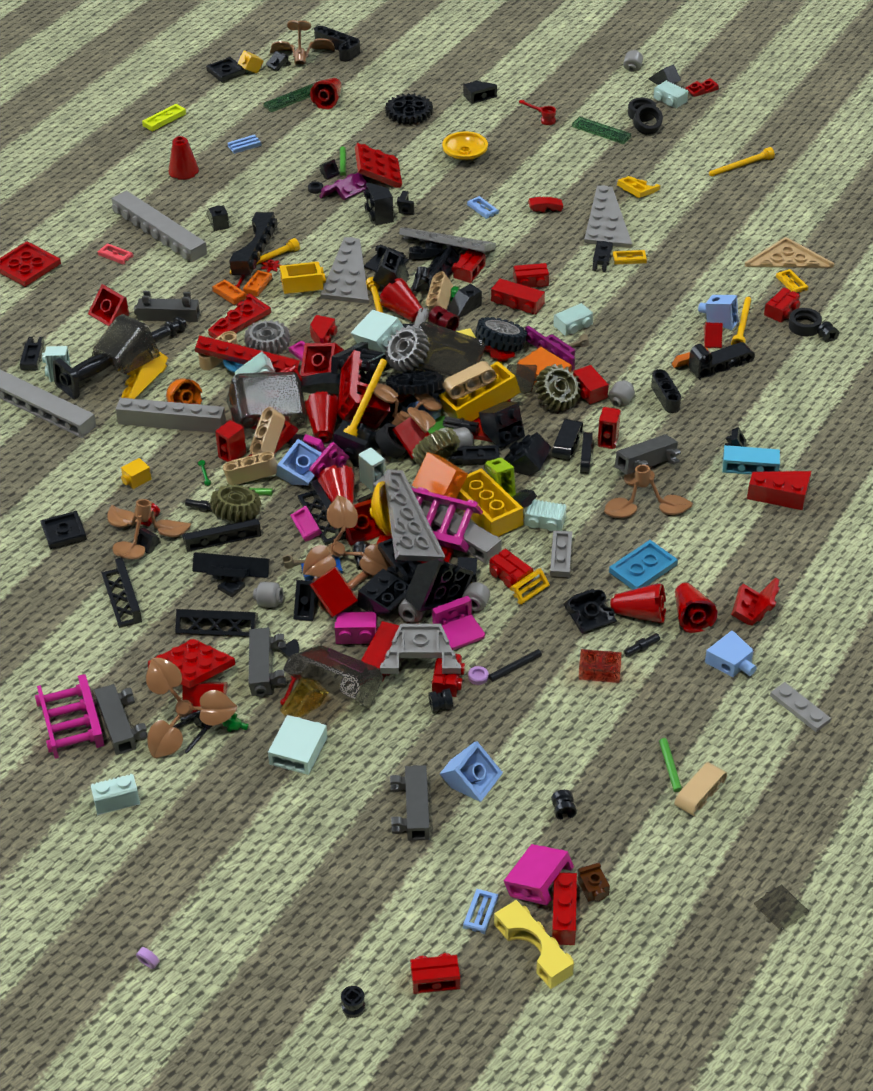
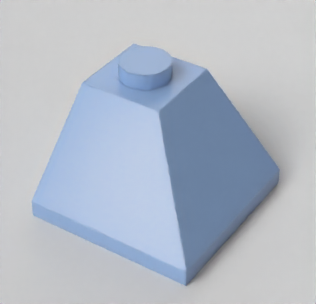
M297 439L278 463L276 476L291 485H309L310 481L315 477L309 469L322 453Z
M478 741L472 743L452 758L440 773L441 777L452 789L479 802L484 799L503 774Z

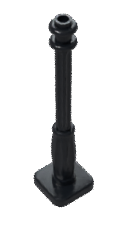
M175 317L173 322L166 321L163 327L118 349L108 350L105 353L84 360L73 368L61 358L53 361L54 382L59 389L75 400L80 396L79 381L102 372L111 365H114L117 360L167 336L174 337L177 331L184 332L187 326L186 321L183 318Z

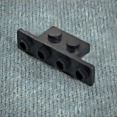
M195 552L193 554L192 571L207 573V575H212L213 579H224V576H229L234 581H243V578L246 577L268 578L270 559Z

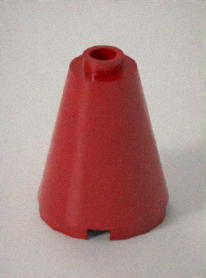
M330 78L316 82L310 90L311 101L320 109H331L338 102L342 87L340 80Z
M178 136L172 141L168 170L169 175L172 178H178V180L191 179L199 173V167L187 138L183 136Z
M397 278L395 283H389L383 289L380 295V304L414 323L419 309L422 308L423 310V307L406 281L402 278Z
M316 392L309 395L307 401L305 400V410L314 437L321 439L325 443L331 440L338 417L337 408L339 400L334 394L331 396L328 395V392Z
M333 465L322 470L319 474L318 482L331 503L336 496H343L353 504L355 482L353 469L347 465H343V468H337V465Z
M657 583L615 594L614 598H611V608L618 615L663 623L666 615V608H664V602H666L664 585Z
M682 583L678 585L675 589V599L680 626L686 632L696 633L704 631L701 628L714 625L718 614L715 604L692 584Z

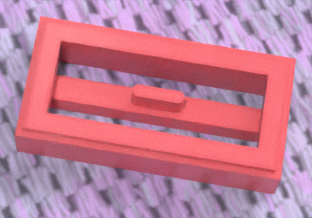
M108 243L97 251L99 256L123 265L125 261L133 257L132 252Z

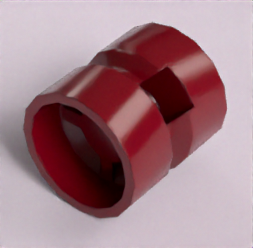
M441 306L434 307L428 315V324L433 325L434 328L439 329L444 334L456 331L460 323L459 316L450 311L448 312V310Z

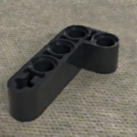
M316 26L314 28L315 39L324 38L330 40L334 44L335 50L339 51L340 61H350L360 54V40L358 38L325 26Z
M744 342L711 353L702 344H696L690 351L689 369L701 380V378L715 375L717 372L727 371L731 367H738L752 362L755 358V353Z

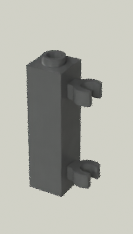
M143 291L144 296L139 298L137 305L134 306V314L137 315L138 321H173L175 317L183 318L186 322H198L200 314L199 300H192L190 292H183L184 297L182 299L151 298L150 291Z
M664 434L618 450L616 452L615 468L628 475L634 473L638 465H648L651 467L668 460L672 464L679 463L680 460L676 458V455L681 454V451L677 449L678 441Z
M269 627L249 629V688L252 696L272 695V685H286L284 670H276L272 673L273 648L280 650L279 648H286L284 634H276L272 637Z
M115 684L95 689L96 701L115 754L119 755L136 750L135 740H145L148 735L145 723H140L131 729L122 704L131 705L135 703L132 689L126 688L121 693H118Z
M405 766V777L399 775L390 776L391 792H399L402 789H406L407 818L391 817L392 833L399 834L407 831L408 841L430 840L427 766Z

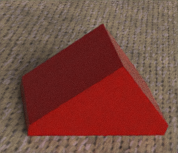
M705 322L703 326L704 347L722 349L723 323Z

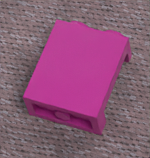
M531 844L504 879V883L511 897L548 905L551 901V896L548 892L549 886L562 869L571 871L574 865L568 851Z

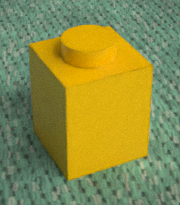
M243 51L238 64L246 70L258 73L264 61L255 54Z
M140 458L121 467V480L132 489L152 480L150 467Z

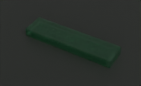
M310 84L264 102L263 106L272 113L310 98V90L313 85Z
M580 116L572 123L573 128L621 144H625L631 138V133Z

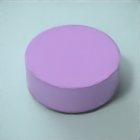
M475 666L469 670L468 679L472 684L482 685L488 681L489 673L486 668Z
M141 947L136 954L137 959L150 969H154L160 962L158 957L145 947Z

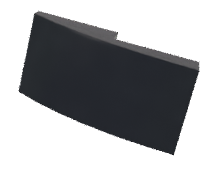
M431 241L426 243L425 249L420 246L409 247V259H423L442 253V244Z
M523 489L512 498L523 508L531 505L537 495L532 490Z

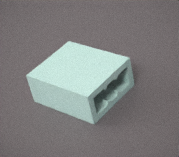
M372 310L355 327L351 335L357 344L368 342L369 349L385 352V347L389 345L387 341L392 339L391 335H395L396 330L400 331L404 326L399 318Z
M287 715L268 751L269 764L309 775L327 739V726L319 722Z

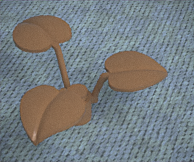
M290 20L287 23L288 29L298 30V48L296 51L295 46L290 45L286 41H276L272 43L270 53L293 51L294 63L298 65L306 64V58L311 48L335 51L334 44L324 38H318L314 42H310L307 51L301 48V30L311 29V23Z
M377 383L373 392L381 400L387 403H395L392 415L394 420L391 424L398 426L412 417L424 433L432 428L436 421L429 413L418 410L421 405H424L430 411H439L442 408V404L437 402L431 395L426 393L421 395L415 394V398L419 403L414 408L409 407L408 413L404 411L397 413L399 401L396 398H398V394L391 387Z
M638 465L634 473L624 475V482L634 486L631 499L629 501L625 498L610 500L605 506L604 513L614 518L632 516L637 511V506L632 504L635 499L637 486L647 487L649 483H651L655 495L661 503L659 506L660 510L665 514L677 515L691 508L693 503L677 495H667L662 499L654 484V472L650 470L648 465Z
M336 496L329 505L326 516L329 524L334 528H341V531L334 539V543L329 544L327 547L325 545H317L309 551L304 562L303 574L321 577L336 566L334 558L340 556H362L359 566L369 575L375 576L382 569L387 571L388 567L391 566L379 551L378 544L367 546L364 553L345 551V547L339 542V539L345 532V527H355L358 514L356 508L348 499L343 496Z
M147 499L136 501L135 513L111 505L107 516L108 522L115 527L124 528L137 523L133 543L117 542L113 545L112 549L115 555L131 560L139 559L145 554V547L136 545L141 522H147L151 517L154 527L158 529V533L168 537L181 536L191 527V523L172 520H159L156 522L154 511H151L152 503Z
M163 658L151 659L146 674V683L148 688L156 694H165L170 690L178 701L175 707L178 715L170 725L164 720H159L150 727L147 742L149 751L154 758L173 754L181 747L183 742L182 732L178 728L173 727L181 716L185 717L191 714L193 710L201 711L200 720L206 725L214 726L227 721L237 710V705L226 694L218 690H210L204 693L200 698L201 707L193 706L189 700H182L173 689L182 682L181 671L175 664Z

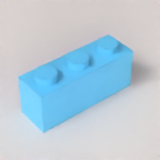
M724 445L723 473L752 475V472L779 471L780 449Z

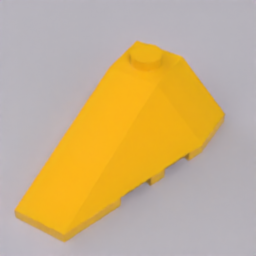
M152 346L135 356L127 375L131 376L124 384L128 385V387L122 392L121 398L135 399L160 373L164 372L167 367L168 357Z

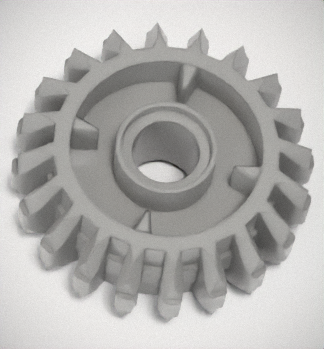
M258 321V323H253L252 326H248V329L245 330L244 343L249 348L277 354V352L282 353L289 346L290 333L288 328L284 326V323H279V321Z
M408 325L406 328L402 327L400 331L396 330V334L391 335L392 339L387 341L389 345L385 347L386 360L397 371H413L414 367H419L420 362L424 363L423 358L427 357L426 352L430 351L428 348L430 345L429 338L423 330L415 326Z

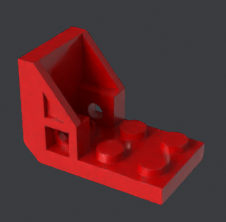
M353 350L341 368L337 413L343 420L349 422L351 419L353 420L367 390L366 387L369 385L359 382L361 377L359 369L362 360L360 359V351ZM373 393L359 423L377 429L390 412V405Z

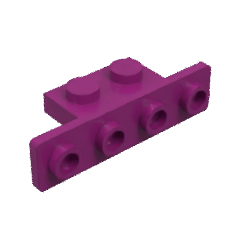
M351 173L345 179L337 180L333 185L324 186L319 197L323 198L337 191L340 197L346 200L366 190L367 182L364 178L367 176L360 173Z
M525 327L527 332L526 341L536 348L542 347L571 364V371L575 370V349L553 334L545 337L532 327Z

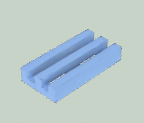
M256 135L228 142V147L234 154L261 146V141L256 138Z
M480 196L467 201V205L485 219H488L489 216H494V214H499L498 209Z
M476 889L463 924V929L469 928L472 931H480L482 934H485L498 900V894ZM484 896L475 922L472 923L470 921L479 897ZM488 898H492L483 924L479 925Z

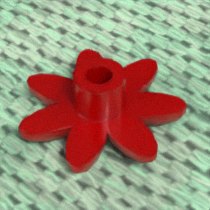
M269 259L268 263L262 262L264 266L261 269H267L268 273L271 270L277 272V268H280L279 266L281 265L278 264L279 260Z

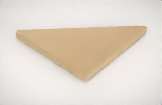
M785 237L746 261L745 266L833 268L834 263Z

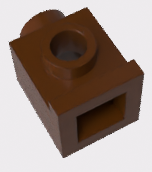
M600 863L578 869V883L588 902L593 900L601 901L609 896L610 885L601 870Z

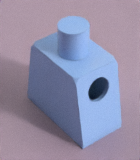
M712 295L706 303L701 302L699 304L698 311L706 314L707 322L723 323V328L733 330L739 322L737 295Z
M730 631L706 650L705 663L731 677H734L740 671L751 676L757 669V666L752 663V648L734 631Z

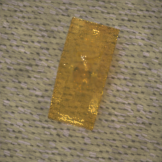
M301 677L280 711L285 716L290 715L302 718L320 707L329 692L317 680Z

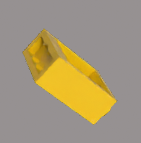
M318 261L279 266L284 294L323 290L326 278L323 267H320Z

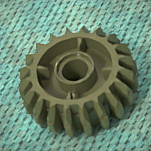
M562 364L547 366L536 377L537 382L534 386L537 389L535 393L539 394L538 399L543 400L542 405H548V409L552 407L554 411L570 409L580 398L579 394L582 389L579 386L581 383L576 381L579 376L574 377V371L569 372L568 367L563 369Z
M448 427L430 433L423 440L419 441V444L413 449L412 455L415 462L421 466L427 452L448 459L459 447V437L452 428Z
M227 484V486L222 485L220 488L215 489L211 495L210 505L212 513L216 514V517H221L222 520L234 521L236 523L256 519V516L259 515L261 498L258 493H255V490H250L249 487Z

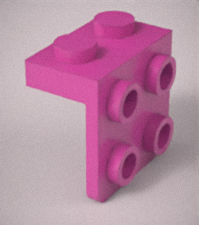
M332 442L309 470L319 478L322 470L333 465L341 468L350 457L337 444Z
M469 596L432 609L433 624L442 625L452 650L485 638L484 631L472 616V601Z
M340 612L337 614L335 622L336 644L371 643L376 633L375 612Z

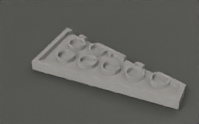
M597 185L584 243L596 244L597 241H607L613 243V246L632 248V242L613 187Z
M405 227L400 228L399 234L404 235L406 239H413L414 237L419 238V241L428 242L429 240L442 245L446 244V247H461L462 250L471 249L486 253L494 250L496 247L494 242Z
M344 237L320 294L321 298L369 304L360 239Z
M387 469L384 479L395 560H444L445 555L402 470Z

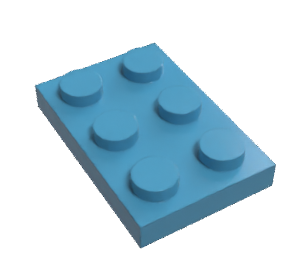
M648 540L611 565L609 573L634 590L649 585L677 566L678 559L653 541Z

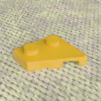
M630 176L618 179L617 186L623 188L624 191L630 192L636 198L653 194L660 190L661 186L659 184L649 186L646 185L647 181Z

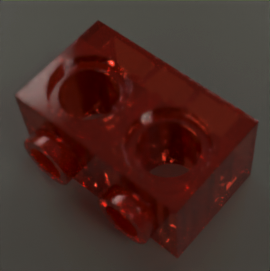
M581 649L578 680L619 683L622 652Z

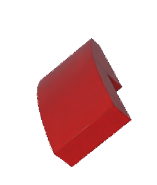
M709 78L702 83L696 81L685 89L693 97L716 91L719 89V86Z
M534 197L528 200L529 207L535 212H545L546 208L552 211H562L563 209L562 200L558 198Z
M479 342V348L490 352L491 358H496L498 361L504 362L508 361V358L515 357L514 352L504 351L503 349L497 350V348H491L490 345L486 346L484 343Z

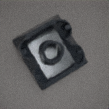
M591 589L573 595L563 604L581 633H587L617 622L613 609L605 603L606 595L602 590Z

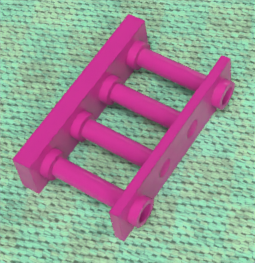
M418 487V489L412 488L420 506L423 500L432 502L426 517L430 527L439 505L449 506L440 530H437V532L433 531L440 546L467 553L469 545L463 536L472 514L482 515L483 513L478 503L470 499L464 501L432 493L422 487ZM456 508L465 510L457 533L454 536L448 535L447 530Z
M86 674L78 676L79 684L76 687L43 695L41 685L37 686L38 694L35 695L37 707L42 706L50 740H46L48 752H53L55 759L59 758L57 748L88 740L90 742L95 741L96 748L105 746ZM76 695L83 697V699H80V702L47 710L45 704ZM79 710H82V712L87 711L84 717L53 725L50 724L49 718ZM86 725V727L91 726V729L86 733L54 740L53 733Z

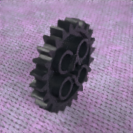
M408 93L407 95L402 94V96L396 95V98L392 97V100H388L385 106V113L393 122L397 121V123L403 122V125L405 123L411 125L412 122L417 124V122L422 123V120L427 121V118H430V115L433 114V105L430 99H426V96L421 97V94L415 96V93L413 95Z
M431 370L405 371L402 374L396 373V375H391V377L386 379V385L391 387L398 395L428 394L429 391L435 392L434 390L443 388L444 377L441 373L432 372Z

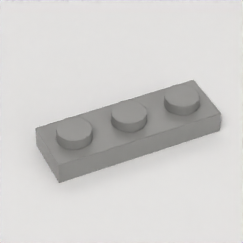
M553 530L550 576H570L572 531Z
M786 682L770 693V697L815 732H818L831 722V717Z

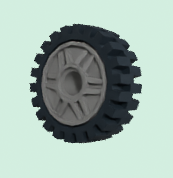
M495 317L479 319L475 331V337L480 343H484L486 346L490 345L491 348H497V350L503 349L504 351L509 350L511 352L522 350L527 336L526 330L519 324H514L512 321L508 322L506 319H496Z

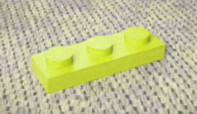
M174 104L143 120V127L153 132L186 115V109L178 104Z

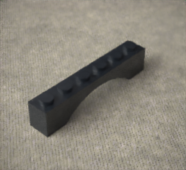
M256 212L254 214L252 226L255 237L248 245L234 252L231 256L229 264L232 275L251 276L257 262L260 260V256L269 243V239L273 236L275 228H277L278 222L274 212Z

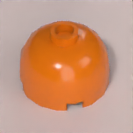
M177 379L167 389V402L200 405L202 402L200 398L202 389L198 383L191 379Z

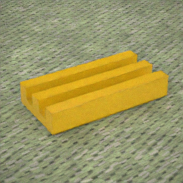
M645 250L614 251L612 254L614 265L647 263Z
M791 269L776 273V278L791 292L801 293L803 290H808V286Z
M538 568L511 586L510 590L514 591L513 596L518 599L517 603L523 604L550 584L542 569ZM537 575H540L538 578H536L535 580H533L531 583H529L528 585H526V586L523 587L522 589H520V590L518 589V588H520L521 586H523L524 584H526L527 582H529L531 579H533L534 577H536ZM540 581H543V584H541L540 586L529 592L527 595L522 597L521 594L535 586Z

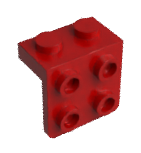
M774 578L760 593L742 584L738 589L731 615L752 626L757 621L760 622L765 613L775 607V596L780 589L778 587L780 580Z

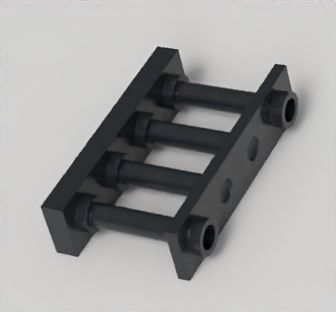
M360 342L331 356V374L341 373V368L353 350L360 351V359L362 360L359 370L366 371V379H371L380 359L386 360L385 352L369 350L368 342ZM387 362V364H386V366H385L383 372H385V371H387L388 369L392 368L388 362Z

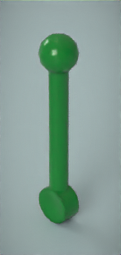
M200 460L198 465L201 466L204 485L210 486L211 481L208 479L205 470V461Z

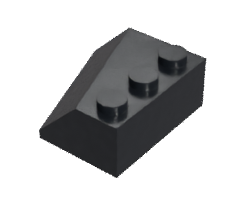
M440 559L419 564L404 599L418 611L432 610L440 605L462 598L474 572Z

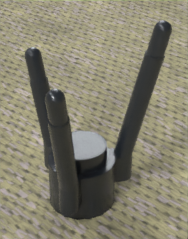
M417 267L411 287L413 293L419 283L424 284L428 281L430 288L433 275L429 274V268Z
M196 711L182 717L181 722L173 726L180 728L193 721L196 726L204 727L184 751L186 754L196 745L206 731L213 727L212 725L204 724L200 720L201 711Z

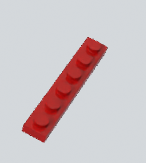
M199 335L195 346V352L241 364L247 363L261 352V350ZM262 351L270 358L275 372L290 366H295L297 370L299 368L300 360Z

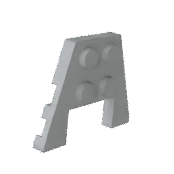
M400 624L392 640V645L385 655V660L380 665V674H399V658H442V674H461V665L456 660L454 650L451 649L441 624Z

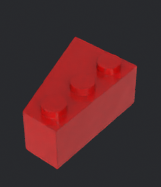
M811 471L752 472L747 499L803 510Z

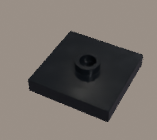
M231 57L206 66L207 71L221 82L246 73V69Z
M338 429L334 432V443L350 457L349 460L353 466L359 468V454L369 449L368 441Z
M77 511L40 520L49 549L87 540Z

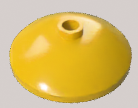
M462 131L448 135L442 142V148L452 158L471 160L480 157L487 151L488 142L484 136L478 133Z
M385 481L378 482L374 488L370 514L375 519L378 527L387 536L392 538Z

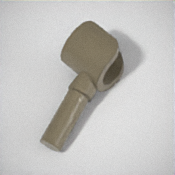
M583 334L579 337V341L568 345L572 348L576 346L587 347L589 345L588 335Z
M291 555L283 556V564L287 569L305 562V560H293Z

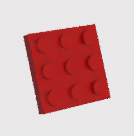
M356 144L355 154L358 173L396 188L402 186L398 158L394 155L385 154L381 150L372 149L366 144Z
M26 241L0 258V274L26 287L59 266L61 260L55 255Z
M190 639L186 643L155 657L166 659L175 664L182 674L181 684L188 688H192L235 665L234 657L196 639Z

